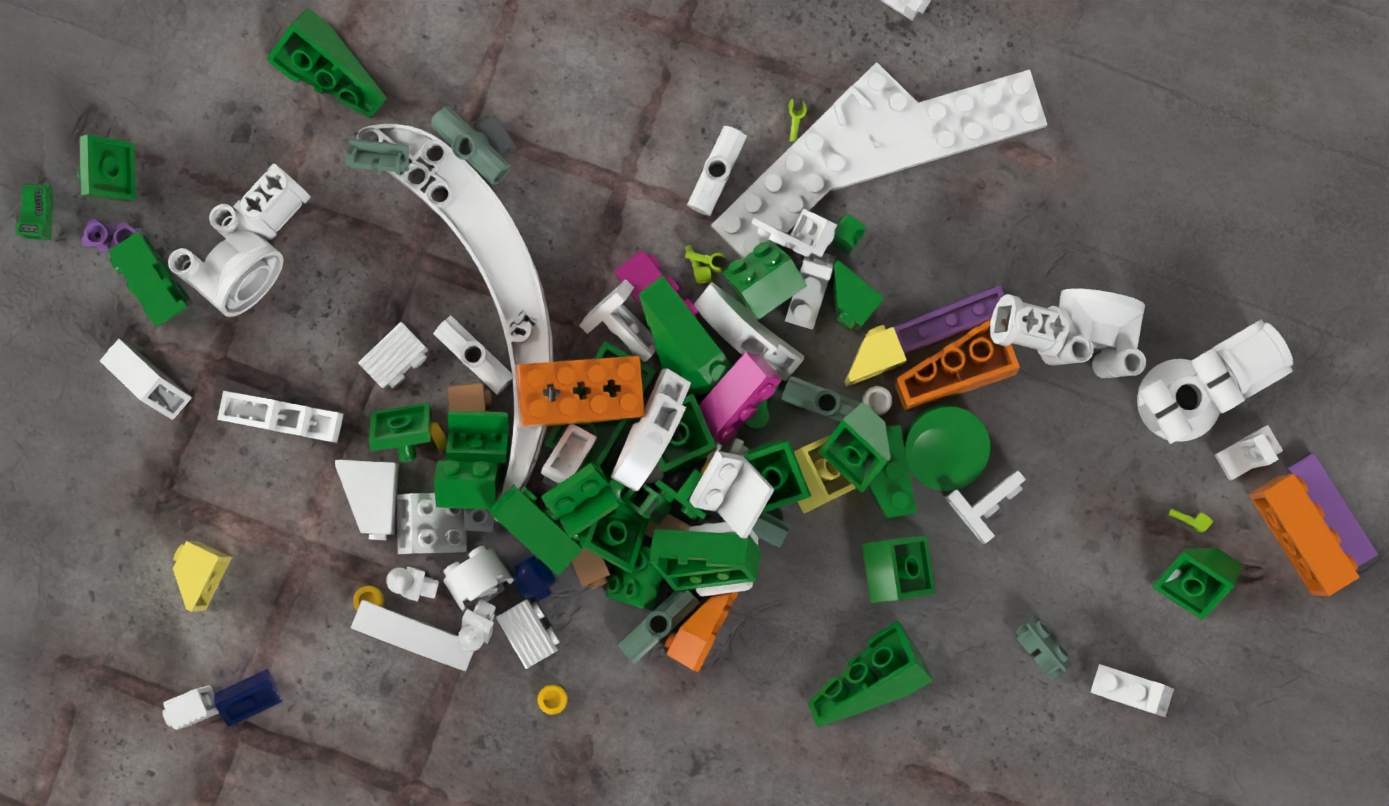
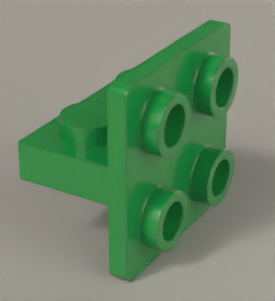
M484 411L448 412L449 434L445 452L446 460L506 463V460L510 459L508 413Z
M591 462L541 496L544 504L559 518L566 534L570 538H573L620 506L608 479L597 462Z
M695 469L678 493L659 479L654 483L659 487L656 493L670 503L676 499L684 506L681 511L694 521L698 517L704 520L707 514L699 508H695L689 502L703 476L698 470Z
M641 545L633 572L631 573L614 565L607 585V598L653 611L663 576L649 561L651 548Z

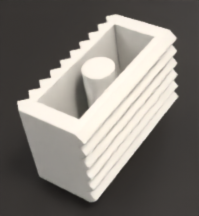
M400 322L358 363L383 389L387 390L389 387L395 389L404 381L405 376L403 374L411 366L415 369L425 361L427 356L424 353L428 349Z
M529 599L524 600L496 617L525 669L558 651L556 644L560 643L553 628L546 629L541 619L545 615L537 601L531 603Z
M208 685L193 689L164 702L165 709L162 713L167 725L178 730L219 714L221 709L212 687Z

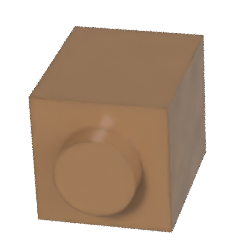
M483 383L447 387L449 411L488 412V407H493L491 389L486 390V385Z
M582 548L583 550L572 561L582 587L589 585L592 590L608 583L606 577L611 575L605 559Z

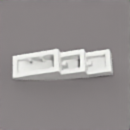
M223 391L217 420L338 443L343 414Z
M366 600L361 601L351 628L463 671L467 670L474 651H465L460 647L458 635L388 610Z

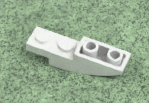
M713 282L708 285L694 303V306L705 320L734 349L742 355L745 352L761 355L784 381L790 377L803 361L804 355L760 324L747 307Z
M668 368L661 370L645 407V417H641L639 423L633 424L611 478L634 491L640 489L665 451L686 408L682 403L691 382Z

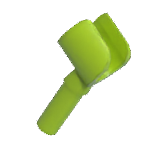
M793 99L788 104L789 113L792 116L789 141L792 142L797 141L800 119L807 112L804 100L802 109L799 111L793 110Z
M691 245L685 247L686 251L694 252ZM690 259L695 281L698 284L710 283L712 281L710 267H700L699 261Z
M690 251L685 253V258L709 264L710 269L714 272L723 271V268L715 267L712 264L715 258L726 260L725 256L721 253H714L711 256Z
M1171 509L1169 512V516L1186 522L1199 533L1205 532L1213 523V520L1202 512L1195 519L1174 509Z

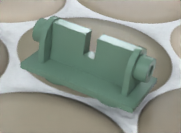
M355 139L348 140L349 154H346L345 165L351 166V169L378 168V170L396 172V174H400L401 171L409 172V145Z
M1032 616L1026 626L1023 624L1015 630V633L1018 635L1016 639L1029 654L1039 648L1041 653L1034 657V661L1046 676L1050 675L1052 678H1055L1062 670L1064 672L1067 671L1071 663L1069 660L1070 656L1061 644L1057 645L1050 637V630L1043 621H1037Z

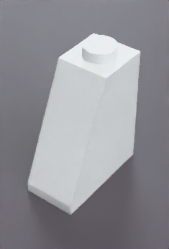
M118 339L100 360L138 399L172 420L192 398L135 348L121 339Z
M335 460V467L360 533L369 534V540H386L387 535H395L399 464Z

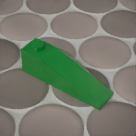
M308 7L291 23L266 58L269 63L289 79L297 83L300 80L314 86V91L320 94L326 92L338 98L340 104L369 118L376 113L387 99L333 28Z
M661 276L639 293L647 324L651 329L655 342V350L659 355L662 365L661 369L668 368L691 382L686 396L691 394L699 396L710 393L733 366L670 284Z
M899 620L873 635L867 641L869 646L857 658L853 656L847 662L849 667L839 677H832L808 702L809 709L818 728L909 696L933 681L922 655Z

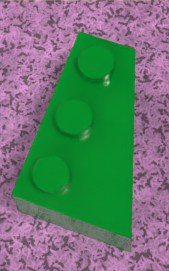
M143 231L136 232L108 251L111 255L109 259L110 264L118 274H123L128 282L126 283L127 288L135 298H138L145 314L154 323L155 327L165 324L193 305Z
M900 425L886 427L891 459L867 487L884 519L917 513Z
M513 484L489 509V512L559 576L583 550L577 543L579 540L578 536L570 538L565 530L556 523L559 518L547 506L541 509L534 503L537 497L525 486L520 490Z
M654 529L649 561L674 591L757 581L761 550L750 535L747 538H741L738 534Z

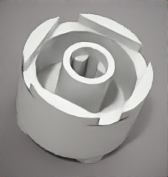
M484 545L479 546L469 553L470 558L461 564L455 562L443 571L446 575L443 582L462 612H465L467 609L469 610L467 606L474 603L476 606L479 599L488 602L505 590L502 584L506 580L509 584L513 582L512 576L494 549L487 550Z

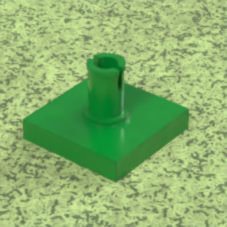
M92 135L80 136V166L77 171L81 172V174L77 175L81 181V195L123 202L136 201L134 143Z
M430 402L371 412L369 432L371 452L397 447L398 458L401 462L414 460L417 457L414 444L431 442L432 411Z

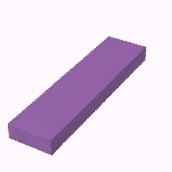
M1001 285L894 326L904 355L980 326L990 320L997 303L1005 296Z
M1314 453L1307 455L1286 468L1289 474L1294 473L1296 477L1300 476L1305 481L1309 489L1307 494L1311 501L1320 505L1325 514L1323 520L1329 528H1333L1338 533L1342 541L1339 545L1345 554L1348 553L1353 557L1358 567L1378 555Z

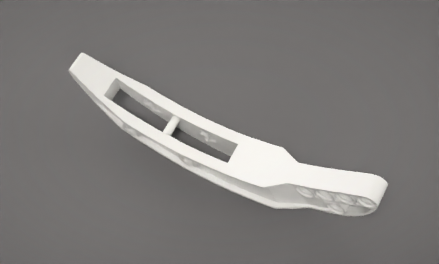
M379 124L364 127L358 132L356 140L366 141L371 136H377L379 138L378 142L409 145V172L401 171L400 174L391 171L387 172L415 193L447 223L469 252L489 288L508 345L514 392V425L511 453L500 498L513 484L521 490L524 486L526 487L534 470L547 426L519 428L515 367L518 364L553 362V338L544 290L534 262L512 218L501 201L482 177L465 160L457 158L452 148L434 135L411 126ZM434 149H442L444 151L442 158L438 161L429 160V154ZM415 172L425 173V179L422 183H411V177ZM438 190H447L448 197L444 202L434 201V195ZM526 315L529 317V319H530L533 323H535L534 326H532L529 321H528V322L524 321V319H525L524 317H525ZM519 328L520 330H525L526 334L524 336L517 335L515 331ZM547 386V390L543 391V396H547L550 402H552L551 387Z

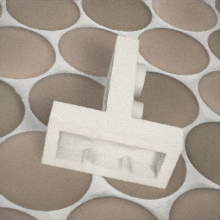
M813 253L810 254L809 258L805 256L800 274L807 287L792 296L785 319L786 322L813 330L836 256L823 253L822 257Z
M625 279L588 312L579 326L588 334L603 321L608 329L629 347L633 354L640 356L645 362L654 354L655 342L652 333L622 304L634 289Z
M570 424L542 468L541 474L544 475L542 482L547 484L550 489H553L578 472L597 437L574 424Z
M1266 425L1215 454V457L1230 481L1252 468L1268 466L1279 460L1277 454L1283 450L1269 426Z
M1019 470L1013 472L973 506L969 505L957 489L953 490L945 499L982 544H986L995 535L980 517L984 515L987 519L1000 508L997 503L1005 496L1009 500L1023 490L1020 484L1026 479Z
M1099 664L1090 693L1166 717L1174 689L1164 684Z

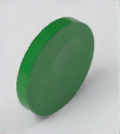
M938 405L923 411L912 421L904 437L909 470L919 482L935 490L952 491L971 484L983 472L990 456V439L984 424L971 411L957 405Z

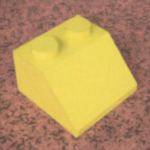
M881 325L869 330L865 334L866 337L862 341L844 381L846 387L903 365L906 357L894 327L886 329L885 325Z
M831 435L794 451L812 495L810 498L798 501L804 514L856 489L847 478L819 453V450Z
M186 541L185 545L181 544L173 557V560L176 561L173 571L187 610L191 612L206 611L232 559L231 556L202 542Z

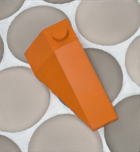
M739 591L712 595L679 628L678 632L672 630L664 645L669 648L666 655L699 672L717 637V632L725 621Z

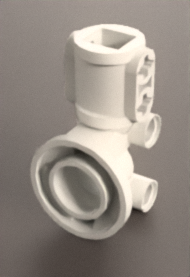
M274 163L243 196L241 201L238 200L233 207L236 211L227 204H220L212 209L209 216L210 223L226 239L214 247L205 262L184 248L172 252L168 260L169 268L172 272L195 288L227 317L237 316L250 309L273 286L282 270L284 260L283 255L267 240H272L277 235L276 232L300 208L302 202L306 204L311 198L300 185Z
M1066 289L1061 291L1059 307L1051 306L1044 308L1024 303L1020 297L1006 294L999 300L990 321L991 338L994 343L1003 346L1013 343L1036 349L1041 355L1042 360L1048 365L1086 362L1092 357L1093 349H1100L1102 351L1092 361L1093 371L1098 377L1136 376L1141 374L1146 366L1144 354L1137 349L1145 304L1135 298L1106 291ZM1003 319H1006V322L1009 323L1008 329L1001 325Z
M1261 319L1193 360L1172 359L1152 368L1145 375L1138 389L1137 406L1140 417L1150 431L1168 440L1169 444L1196 439L1211 429L1217 421L1220 412L1224 413L1245 401L1246 398L1290 374L1293 371L1291 368L1293 365L1292 355L1279 332L1272 325L1264 323ZM1182 385L1192 387L1197 394V405L1193 410H1185L1177 404L1176 392Z

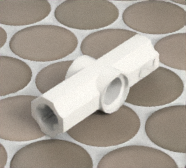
M723 126L689 199L688 207L703 215L711 216L724 185L729 180L730 172L747 135L733 127ZM713 165H721L724 167L725 173L721 177H713L710 175L709 169Z
M451 315L437 327L433 334L495 394L499 395L510 385L512 373ZM479 348L482 352L480 360L475 363L468 362L467 353L469 350Z

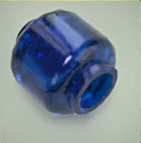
M532 556L514 567L516 572L512 575L513 582L524 599L535 598L539 602L553 594L550 588L555 585L556 577L552 570L540 559Z

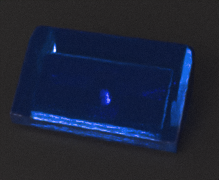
M268 669L229 686L214 695V705L228 727L283 702Z

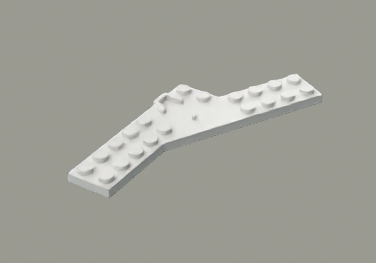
M876 62L711 227L744 258L753 252V249L758 244L770 240L757 233L759 227L752 224L754 218L788 233L796 225L803 208L808 211L812 210L830 191L1047 126V122L1031 71L1029 69L918 103Z

